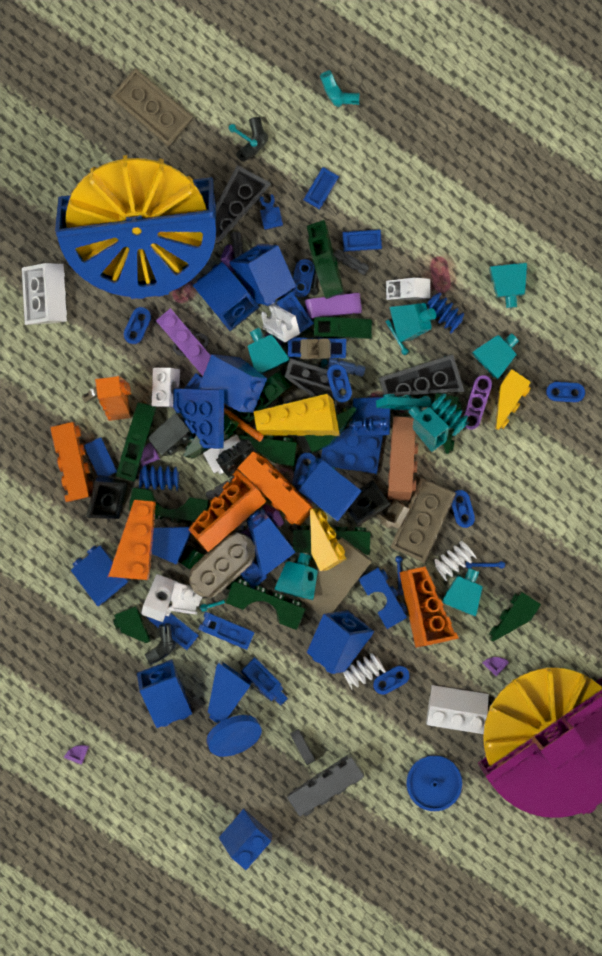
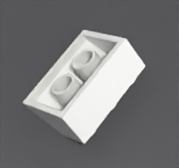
M43 263L22 268L25 325L67 321L63 264Z
M432 685L426 724L483 734L488 712L489 694Z

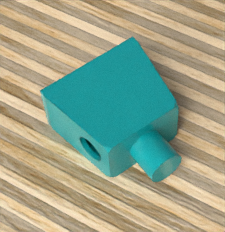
M527 263L490 266L489 273L496 298H505L506 308L518 307L517 296L525 294Z
M425 303L389 307L398 343L411 341L428 332L432 328L430 320L436 318L435 310L433 308L427 309Z
M260 328L250 332L254 343L248 345V350L253 367L258 372L264 374L290 361L272 334L264 337Z
M512 333L504 340L497 335L471 354L497 380L517 355L512 348L519 340Z
M415 405L409 410V414L414 418L413 430L431 452L447 441L449 426L430 407L422 411L418 405Z
M300 553L297 563L286 562L274 590L313 600L318 571L308 566L311 556Z
M469 568L465 578L456 576L441 599L442 603L476 617L483 586L475 583L479 572Z

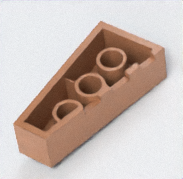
M393 416L387 500L396 499L410 502L412 491H416V480H413V473H417V461H414V454H418L419 443H415V436L418 435L412 428L414 418Z

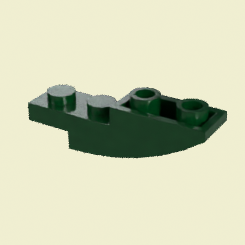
M322 220L307 225L308 243L325 298L328 299L343 294L344 290L337 259L334 257L326 221Z
M138 401L116 474L117 477L135 481L156 411L155 406Z

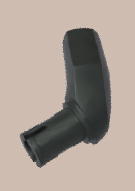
M260 116L249 119L253 134L251 139L257 140L258 144L252 147L250 142H248L236 153V156L242 162L256 155L268 141V134L264 133Z
M165 623V626L163 624L159 625L161 642L144 654L150 665L162 660L176 648V642L172 640L170 623Z

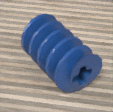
M439 292L427 302L426 306L429 307L428 309L433 308L435 310L436 318L440 317L439 324L446 322L445 329L452 327L451 334L463 321L464 313L457 315L459 308L457 307L452 310L453 303L451 302L446 305L447 298L445 297L440 300L442 293Z
M144 465L140 471L139 488L141 489L143 484H145V488L149 489L152 484L153 489L156 490L160 484L161 490H164L167 485L171 491L175 485L178 491L179 472L177 467H174L173 472H171L169 466L163 471L162 466L159 465L158 470L155 471L154 465L151 466L150 470Z

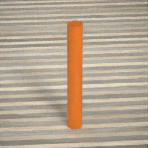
M224 407V412L239 422L238 427L259 442L263 439V434Z

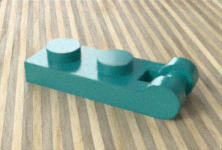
M395 394L383 395L384 398L376 400V407L382 409L410 410L415 405H418L420 409L431 405V399L428 396L415 399L411 398L410 395L395 397Z

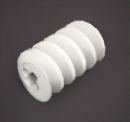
M463 541L459 542L461 548L456 545L453 546L454 553L447 550L448 557L442 554V561L434 560L436 569L445 581H447L446 574L453 577L452 570L460 572L459 565L465 568L464 561L471 564V556L476 558L469 546Z
M370 653V660L364 656L363 664L357 660V667L350 664V671L346 670L343 672L351 689L352 684L358 688L359 681L366 684V677L373 680V673L379 677V670L386 673L378 656Z

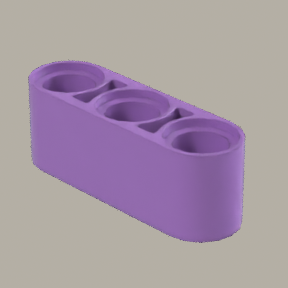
M360 293L337 295L328 299L321 297L305 300L306 313L310 319H314V317H334V315L343 316L362 313Z
M479 376L473 383L463 416H473L476 419V424L472 427L466 425L464 428L467 430H473L480 424L492 387L491 379L487 376ZM481 379H484L488 384L485 390L479 389L477 385ZM476 397L481 400L482 405L480 408L472 406L473 398Z

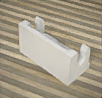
M276 304L269 306L270 317L267 318V314L262 312L263 330L281 341L287 342L300 334L296 316Z

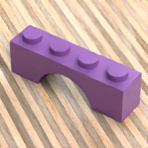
M170 308L156 321L203 376L211 355Z

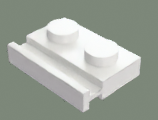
M175 582L171 597L172 606L168 610L197 615L196 607L199 606L202 597L197 595L190 585Z

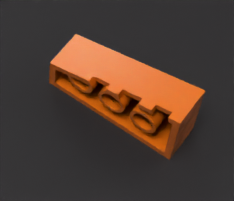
M120 376L95 379L98 400L103 407V411H105L108 421L131 418L128 395H131L130 383Z
M75 422L50 427L55 451L59 454V457H57L58 467L64 474L61 479L62 486L65 491H68V495H65V501L73 502L91 497L94 485L88 479L87 474H90L88 462H84L83 455H86L84 444L79 442V437L81 436L79 425L76 426Z
M253 451L239 465L238 469L259 489V492L265 498L268 497L272 501L271 504L275 509L281 510L285 514L284 518L290 524L301 525L310 516V510L316 509L264 456Z
M238 470L234 472V478L231 482H226L222 487L223 492L219 497H214L210 502V508L207 511L204 510L188 529L207 552L213 549L266 502L259 490Z
M134 500L108 577L149 579L156 501Z
M426 567L399 572L415 648L459 639L451 626L450 618L447 617L442 607L444 605L441 599L438 598L435 592L436 588Z

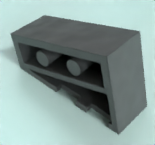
M291 357L285 378L313 397L328 394L334 400L336 409L338 401L333 397L327 377L329 368ZM335 370L333 374L334 376L339 377L341 375V372Z

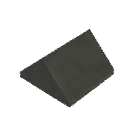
M99 475L94 483L86 517L119 519L128 483Z
M373 480L360 488L361 493L347 509L358 526L390 505Z

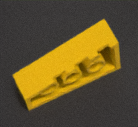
M328 394L254 412L256 429L263 435L340 436L334 400Z

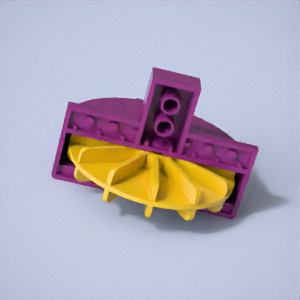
M545 667L525 673L516 679L514 678L498 694L489 707L483 732L486 757L478 762L479 767L495 790L506 801L524 812L549 818H562L580 813L583 815L585 813H592L597 808L596 806L602 802V677L594 681L574 670Z

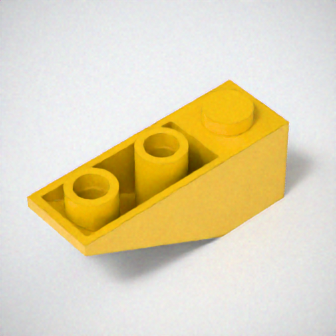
M512 369L499 386L495 422L496 430H499L500 427L502 429L505 428L509 422L507 417L511 412H516L520 406V403H518L521 396L526 397L531 389L529 387L531 382Z
M321 508L310 510L311 554L319 570L325 571L346 560V557L344 555V548L336 539L334 529L330 527L327 521L326 513Z

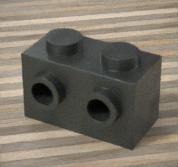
M174 413L148 437L149 441L162 456L174 455L178 451V446L182 443H187L193 437V433L184 423L185 419L180 413Z

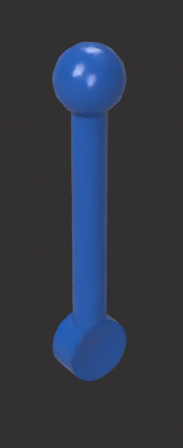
M396 556L395 561L397 562L398 589L396 592L401 596L404 592L399 572H401L403 558L402 556Z
M466 562L465 565L468 569L472 567H499L503 569L505 562L471 564Z

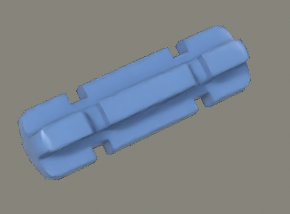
M330 358L328 362V368L333 364H341L349 374L355 373L357 376L362 377L365 372V367L361 365L355 366L353 363L341 360L339 362L333 358Z

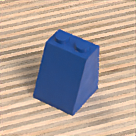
M258 244L229 262L257 304L272 305L276 302L275 299L288 295L291 292L290 290L296 287L278 245Z
M223 262L215 265L209 273L199 278L193 285L229 331L233 330L259 308L249 292Z
M211 354L198 389L224 390V404L240 412L253 413L267 378L240 357Z
M314 459L308 466L309 470L307 473L301 475L296 481L297 485L295 488L336 521H339L361 493V490L322 459Z
M262 507L247 518L250 537L255 546V560L265 576L292 556L295 551Z
M154 527L151 554L178 564L191 536V532L188 530L190 527Z
M94 545L87 551L89 554L84 559L80 557L72 564L74 567L71 569V572L94 603L100 606L130 582L131 579L108 577L114 559L102 545L99 547Z
M349 611L325 613L306 653L315 662L324 666L326 671L331 674L345 672L371 638L374 631Z
M173 659L137 673L139 691L156 728L168 726L174 721L183 720L192 715L191 705Z
M221 660L216 666L208 707L209 718L216 723L222 722L229 717L251 685L247 678Z
M243 809L219 836V839L230 857L244 870H247L272 841L273 833Z

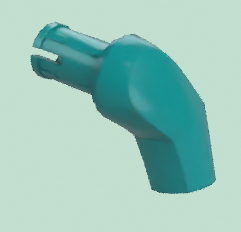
M330 70L321 73L320 79L324 90L334 106L340 107L342 104L359 105L360 93L342 92Z

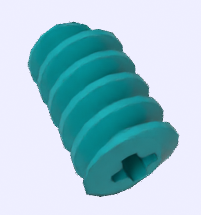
M443 393L430 407H432L435 413H438L437 415L440 418H443L446 424H449V430L454 429L452 436H456L469 423H466L468 416L460 417L463 411L455 412L457 405L449 406L452 400L444 401L446 394Z

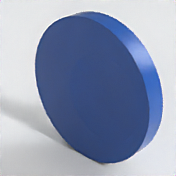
M238 715L217 724L209 732L206 742L212 754L220 757L232 756L253 746L260 738L262 729L255 717Z
M440 755L425 756L417 760L410 768L406 780L407 791L412 801L420 808L427 811H442L452 806L459 798L462 790V777L457 766L448 758Z

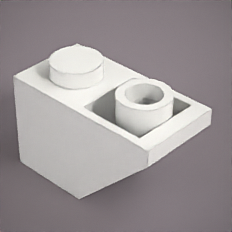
M407 278L386 281V300L430 298V279Z

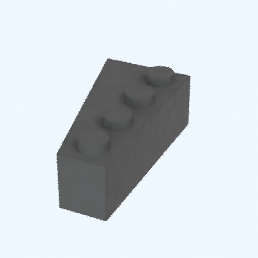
M238 165L236 166L216 205V244H219L266 192L271 186L270 182Z
M453 354L378 377L383 395L395 394V396L464 392Z
M349 753L287 794V798L299 816L303 814L307 816L319 804L321 806L331 800L332 796L341 794L348 786L359 782L364 777V771L352 753Z

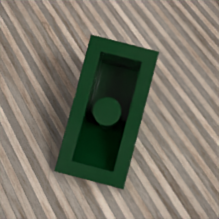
M137 606L114 615L113 623L116 630L120 629L121 633L144 643L151 641Z

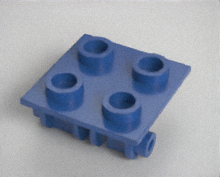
M384 397L353 398V407H357L358 411L353 416L352 421L349 422L352 436L390 435V409L376 407V400Z

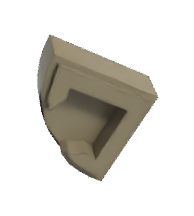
M96 387L82 395L81 398L84 403L97 397Z

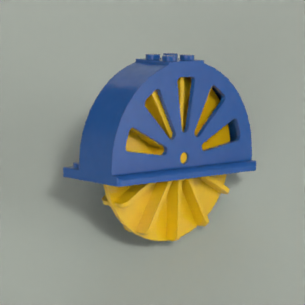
M123 155V159L106 163L98 168L92 167L90 173L77 184L71 195L58 197L55 232L65 259L79 276L91 285L106 292L131 297V299L168 295L169 292L180 288L192 280L203 269L212 254L216 239V207L213 177L193 180L190 176H185L179 170L164 164V159L159 158L158 161L143 158H128V155Z

